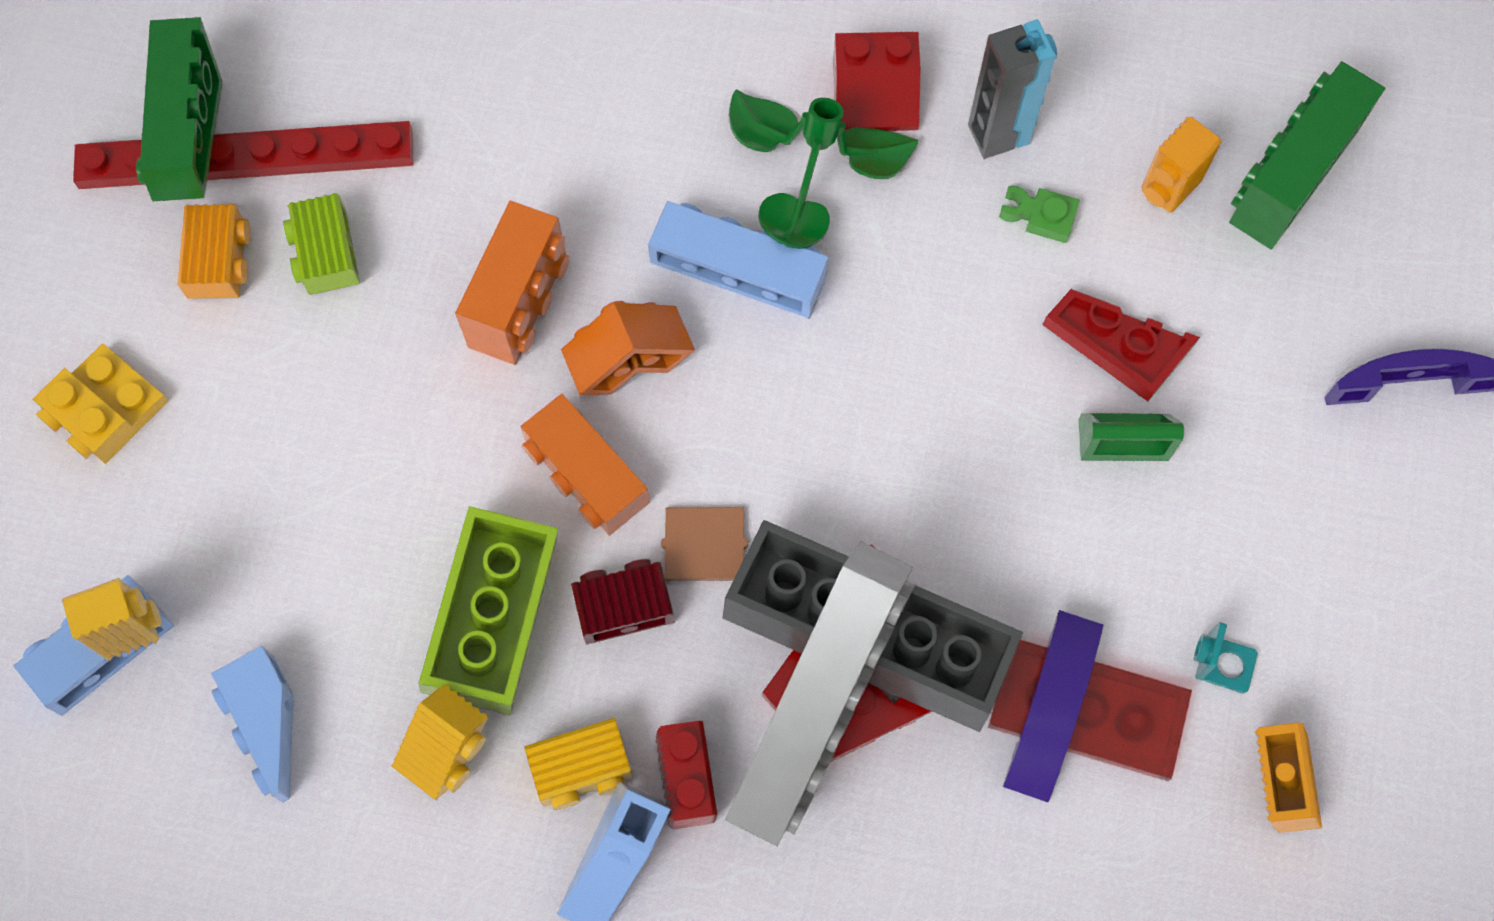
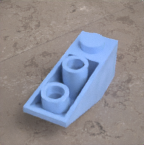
M260 646L212 672L211 674L218 686L212 690V694L220 710L225 715L231 713L237 725V728L232 730V735L244 755L251 753L258 767L252 771V775L261 792L265 796L271 793L273 797L285 802L290 799L293 693L274 656L263 646Z
M618 782L559 907L557 915L570 921L610 920L650 855L671 810L662 800L625 783Z

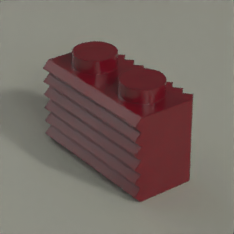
M649 559L635 560L624 566L625 571L608 575L605 570L590 571L580 576V582L571 584L586 645L675 623L661 562L651 564Z

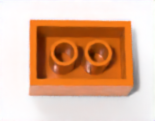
M509 200L455 312L468 348L516 365L521 352L527 353L535 335L533 326L538 316H544L548 311L552 299V292L550 290L556 278L562 279L569 263V255H566L564 246L565 236H562L558 217Z

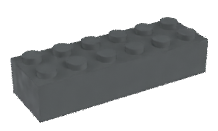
M763 520L725 596L722 619L802 654L837 577L849 556ZM915 585L895 626H893L895 628L868 683L980 732L991 713L1023 632Z

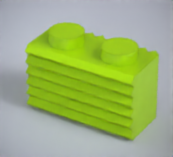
M333 193L330 196L324 195L314 199L308 198L306 201L299 200L297 203L290 202L288 204L290 219L284 220L283 226L288 244L290 246L295 245L297 257L290 258L295 282H302L309 295L360 284L347 212L339 194Z

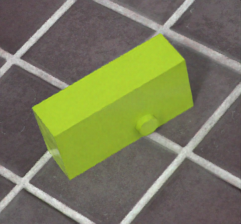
M471 506L468 507L418 682L420 693L431 695L442 685H449L451 691H457V695L463 696L465 702H472V706L511 715L555 551L558 528Z

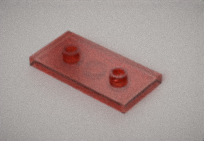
M1020 640L992 708L987 728L1020 737L1046 656L1045 651L1047 647ZM1094 661L1089 683L1067 751L1154 778L1170 781L1175 768L1192 690Z

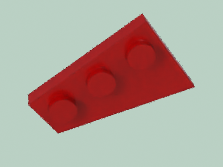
M1073 289L1067 292L1046 316L1042 324L1147 402L1164 384L1200 338L1187 332L1183 336L1162 328L1163 323L1147 318L1144 322L1125 315L1120 307Z

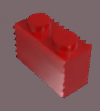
M703 721L660 726L657 730L655 742L658 744V761L661 762L659 770L662 771V789L665 790L663 798L666 799L665 804L671 809L667 816L669 818L668 826L671 829H680L715 823L718 814Z

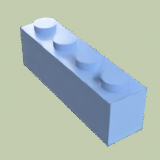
M667 201L648 243L650 263L806 318H810L827 276L829 256L823 255L817 248L813 246L802 249L787 247L784 244L777 243L765 231L756 232L742 227L739 222L729 217L716 218L704 214L699 208L688 203L678 205Z

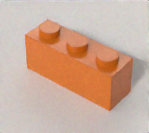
M562 393L520 426L525 439L521 446L536 465L544 462L550 468L553 474L549 477L555 487L565 497L571 493L582 505L578 508L579 513L593 529L601 526L610 536L650 503L648 488Z

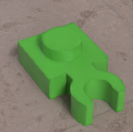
M1008 186L1005 198L1017 202L1019 206L1012 208L1002 205L999 215L1001 219L1007 222H1017L1021 219L1027 220L1029 222L1025 232L1067 243L1080 199L1041 188L1038 189L1036 198L1028 196L1027 192L1021 187Z

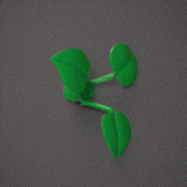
M737 89L732 95L729 107V123L732 133L747 148L759 152H771L777 148L779 143L790 145L802 130L806 143L812 148L798 199L790 194L777 193L766 197L759 208L758 219L763 230L777 243L784 244L790 248L802 249L817 244L824 238L829 228L830 216L827 208L820 203L805 201L819 150L827 149L837 139L840 154L849 156V165L855 172L868 178L889 179L902 171L915 151L918 139L880 129L854 127L844 131L846 124L841 122L844 113L843 108L837 101L830 98L822 97L813 100L810 103L808 112L802 113L799 123L795 114L785 106L770 100L746 95Z

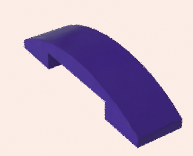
M1420 349L1387 355L1361 365L1341 378L1324 397L1326 405L1369 402L1383 387V384L1451 379L1455 395L1494 391V359L1471 352L1448 349Z
M1061 610L1058 611L1019 741L1016 743L1003 784L1004 788L1047 803L1049 802L1080 713L1096 658L1103 624Z

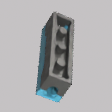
M1038 19L1027 22L1023 26L1021 24L988 35L968 122L970 131L983 159L1013 150L1015 147L1019 148L1030 144L1034 128L1037 126L1040 107L1044 103V94L1047 84L1050 82L1054 60L1057 59L1055 41L1050 34H1045Z

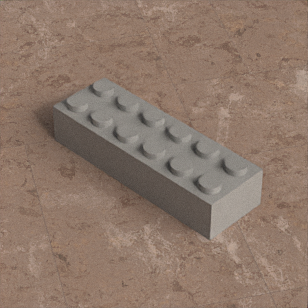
M862 541L856 546L837 577L725 818L726 821L777 847L786 831L795 835L817 791L816 789L833 758L838 743L855 712V708L875 670L874 668L895 628L893 626H895L915 585L907 582L913 566Z

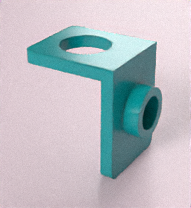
M1219 622L1207 635L1202 634L1198 640L1194 653V661L1199 662L1195 678L1244 694L1249 690L1258 652L1255 649L1224 640L1227 624ZM1232 653L1240 658L1243 664V671L1239 677L1228 678L1220 673L1217 667L1220 655Z

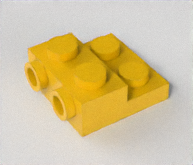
M103 343L72 373L66 368L62 369L32 399L41 407L35 414L54 432H57L61 427L67 430L71 436L66 442L85 459L93 453L104 464L168 402L167 398Z

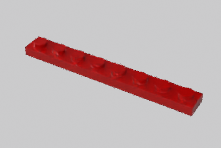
M410 121L214 134L207 180L413 166L412 126ZM142 140L75 144L73 182L77 188L91 189L145 185L139 183L136 173V161L138 158H141Z

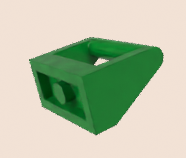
M1081 413L1078 419L1081 461H1169L1184 438L1183 423L1171 414Z

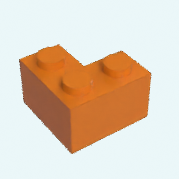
M621 300L604 306L601 314L589 325L577 330L574 334L575 337L561 349L579 395H611L636 373H668L695 351L676 306L656 305L654 302L644 304L625 303V301Z

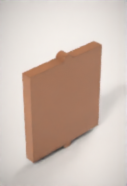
M666 507L665 539L661 540V547L665 549V581H733L744 560V549L748 547V540L744 538V507Z

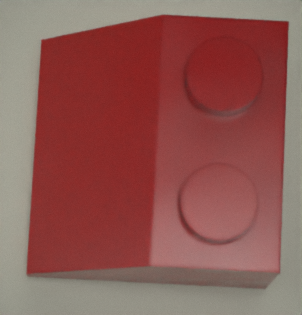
M919 32L835 33L833 52L834 99L842 106L844 111L841 121L846 124L844 131L854 127L885 131H914L919 129L921 72Z

